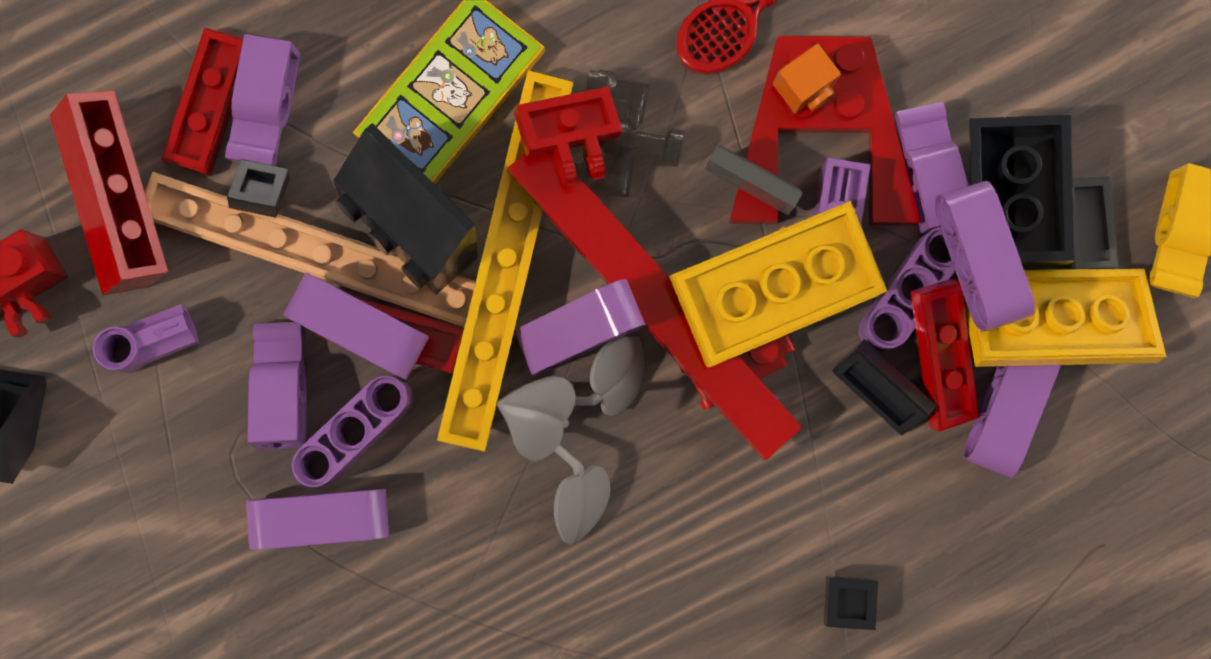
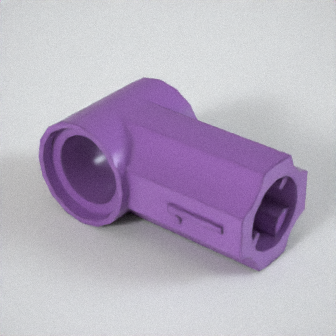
M180 304L123 327L115 326L104 329L94 339L92 350L94 358L102 367L129 374L139 371L150 362L199 344V339L192 317L188 313L186 306ZM127 338L131 345L130 355L124 361L117 363L113 356L114 346L121 339Z

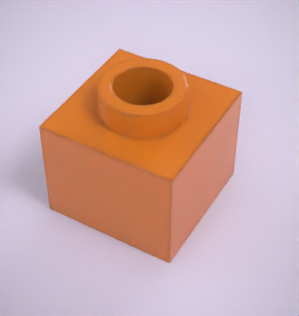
M817 43L779 70L773 85L794 114L807 105L811 111H814L835 95L832 87L841 73Z

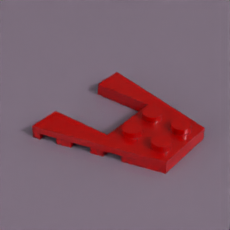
M778 36L774 45L745 159L778 176V132L869 133V164H871L869 171V225H918L920 223V216L872 37ZM818 43L841 73L832 87L835 95L814 111H811L807 105L794 114L774 87L773 82L779 70ZM740 188L737 189L729 224H776L778 222V210Z

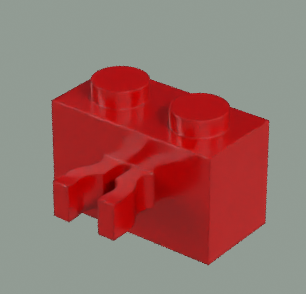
M22 229L0 241V318L4 316L5 325L12 337L17 338L28 334L22 324L23 313L21 309L29 310L36 323L45 324L52 318L45 307L35 302L33 298L68 278L46 238Z

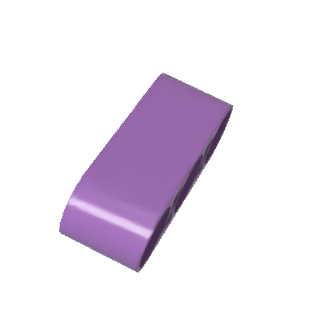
M983 181L937 195L935 198L937 219L970 314L977 328L985 332L1032 317L1035 311L1032 291L999 198L991 183Z
M940 227L929 231L914 243L885 284L888 292L877 296L863 315L858 325V334L861 342L865 339L877 351H885L902 345L915 329L912 301L908 300L901 290L904 278L915 280L920 288L948 280L953 275L955 268ZM931 240L942 242L946 247L947 259L945 263L937 262L931 257L929 253ZM878 316L888 318L894 326V334L889 341H884L875 334L874 322Z
M307 272L304 274L283 313L285 317L405 380H407L429 339V336Z
M622 279L596 289L517 328L514 330V333L533 376L599 348L613 339H618L645 326V322L627 279Z
M1061 365L996 366L979 408L980 418L975 419L967 438L963 458L1009 479L1018 472L1025 459Z
M387 375L376 377L370 381L295 453L291 466L297 481L304 486L318 487L332 484L342 477L409 413L414 402L413 390L410 385L400 378ZM393 384L398 388L401 399L399 405L394 410L387 412L381 408L378 396L382 388ZM352 418H358L365 428L363 439L356 445L350 444L345 439L343 432L345 424ZM317 451L325 454L329 461L328 472L322 478H317L309 470V459Z
M386 488L246 501L249 550L364 541L389 537Z

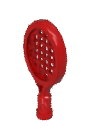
M709 0L699 5L684 19L677 34L676 52L681 63L692 72L704 75L722 73L736 66L750 52L755 42L760 13L778 0ZM758 5L755 11H753L752 7ZM712 10L714 13L709 16L707 12ZM724 10L727 15L722 18L719 13ZM736 11L740 15L737 19L732 16ZM705 15L707 19L702 22L699 17ZM715 16L720 19L717 23H714L712 20ZM728 17L733 21L729 25L725 22ZM741 19L746 23L742 27L738 23ZM697 20L699 25L694 27L692 24ZM708 21L712 24L709 29L704 25ZM721 23L725 26L723 30L718 28V25ZM734 24L738 27V30L735 32L730 28ZM700 27L705 30L701 35L697 31ZM714 28L718 32L715 36L710 33ZM728 30L731 35L726 38L723 33ZM740 31L744 35V37L741 39H739L736 35ZM693 33H695L698 36L694 40H692V38L690 37V35ZM706 34L711 38L707 42L703 39ZM719 36L724 39L720 44L716 40ZM734 37L737 42L732 45L729 40ZM698 40H701L703 43L700 47L696 45ZM712 41L717 45L713 49L708 45ZM725 43L729 46L726 51L722 48V45ZM692 45L696 49L693 53L688 50ZM740 45L742 48L737 52L735 47ZM704 47L709 50L705 55L701 51ZM718 48L722 52V54H720L719 56H717L714 52ZM731 50L735 53L732 57L727 54ZM699 52L702 57L696 60L694 55ZM710 54L715 58L711 62L707 59ZM725 56L727 60L722 62L720 58Z

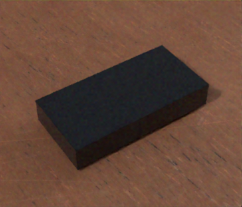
M865 339L844 356L832 369V372L901 436L928 417L936 407L934 402Z

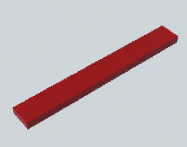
M554 152L527 157L526 153H524L508 167L507 172L607 285L627 279L645 322L644 327L763 461L768 460L802 428L739 356L730 358L712 367H706L670 278L578 175H576V184L562 186L555 167Z

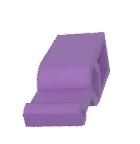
M244 34L232 96L233 123L229 142L226 146V159L237 162L243 159L276 166L281 132L289 118L301 53L291 41Z
M943 102L897 111L894 114L895 124L899 131L904 152V160L920 216V223L917 225L919 235L940 227L935 210L936 196L968 186L959 149L951 139Z
M827 158L819 169L812 216L851 201L861 225L871 164Z
M296 322L254 324V364H252L249 372L247 443L258 451L299 449L307 442V377L304 366L305 328Z

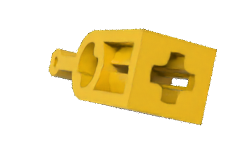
M1187 163L1170 171L1155 232V244L1158 248L1153 268L1148 277L1149 286L1191 298L1200 296L1203 289V277L1207 260L1211 256V169Z

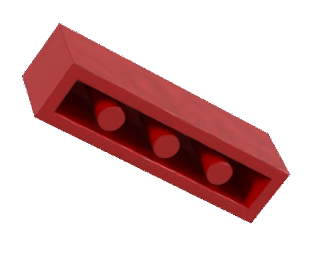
M115 91L66 94L49 116L102 296L149 288L167 274L168 269Z

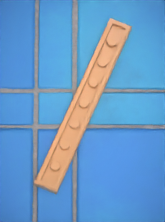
M152 172L145 195L154 223L304 274L307 272L319 279L465 328L476 283L474 280L458 275L435 295L426 285L420 289L409 280L401 269L404 263L394 253L385 255L377 247L279 214L274 218L231 209L228 206L226 196Z

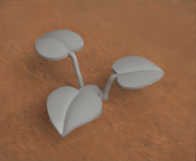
M636 334L613 339L598 352L590 373V384L594 391L590 396H575L574 388L568 380L554 376L527 384L497 402L509 426L513 443L521 456L531 461H539L555 452L572 467L574 475L561 481L554 500V518L561 539L571 546L583 539L603 515L610 497V480L606 471L600 466L592 465L584 470L583 464L560 445L563 430L569 425L567 419L572 413L574 405L594 406L600 402L602 412L608 416L620 414L631 405L641 388L645 371L644 349L641 339Z

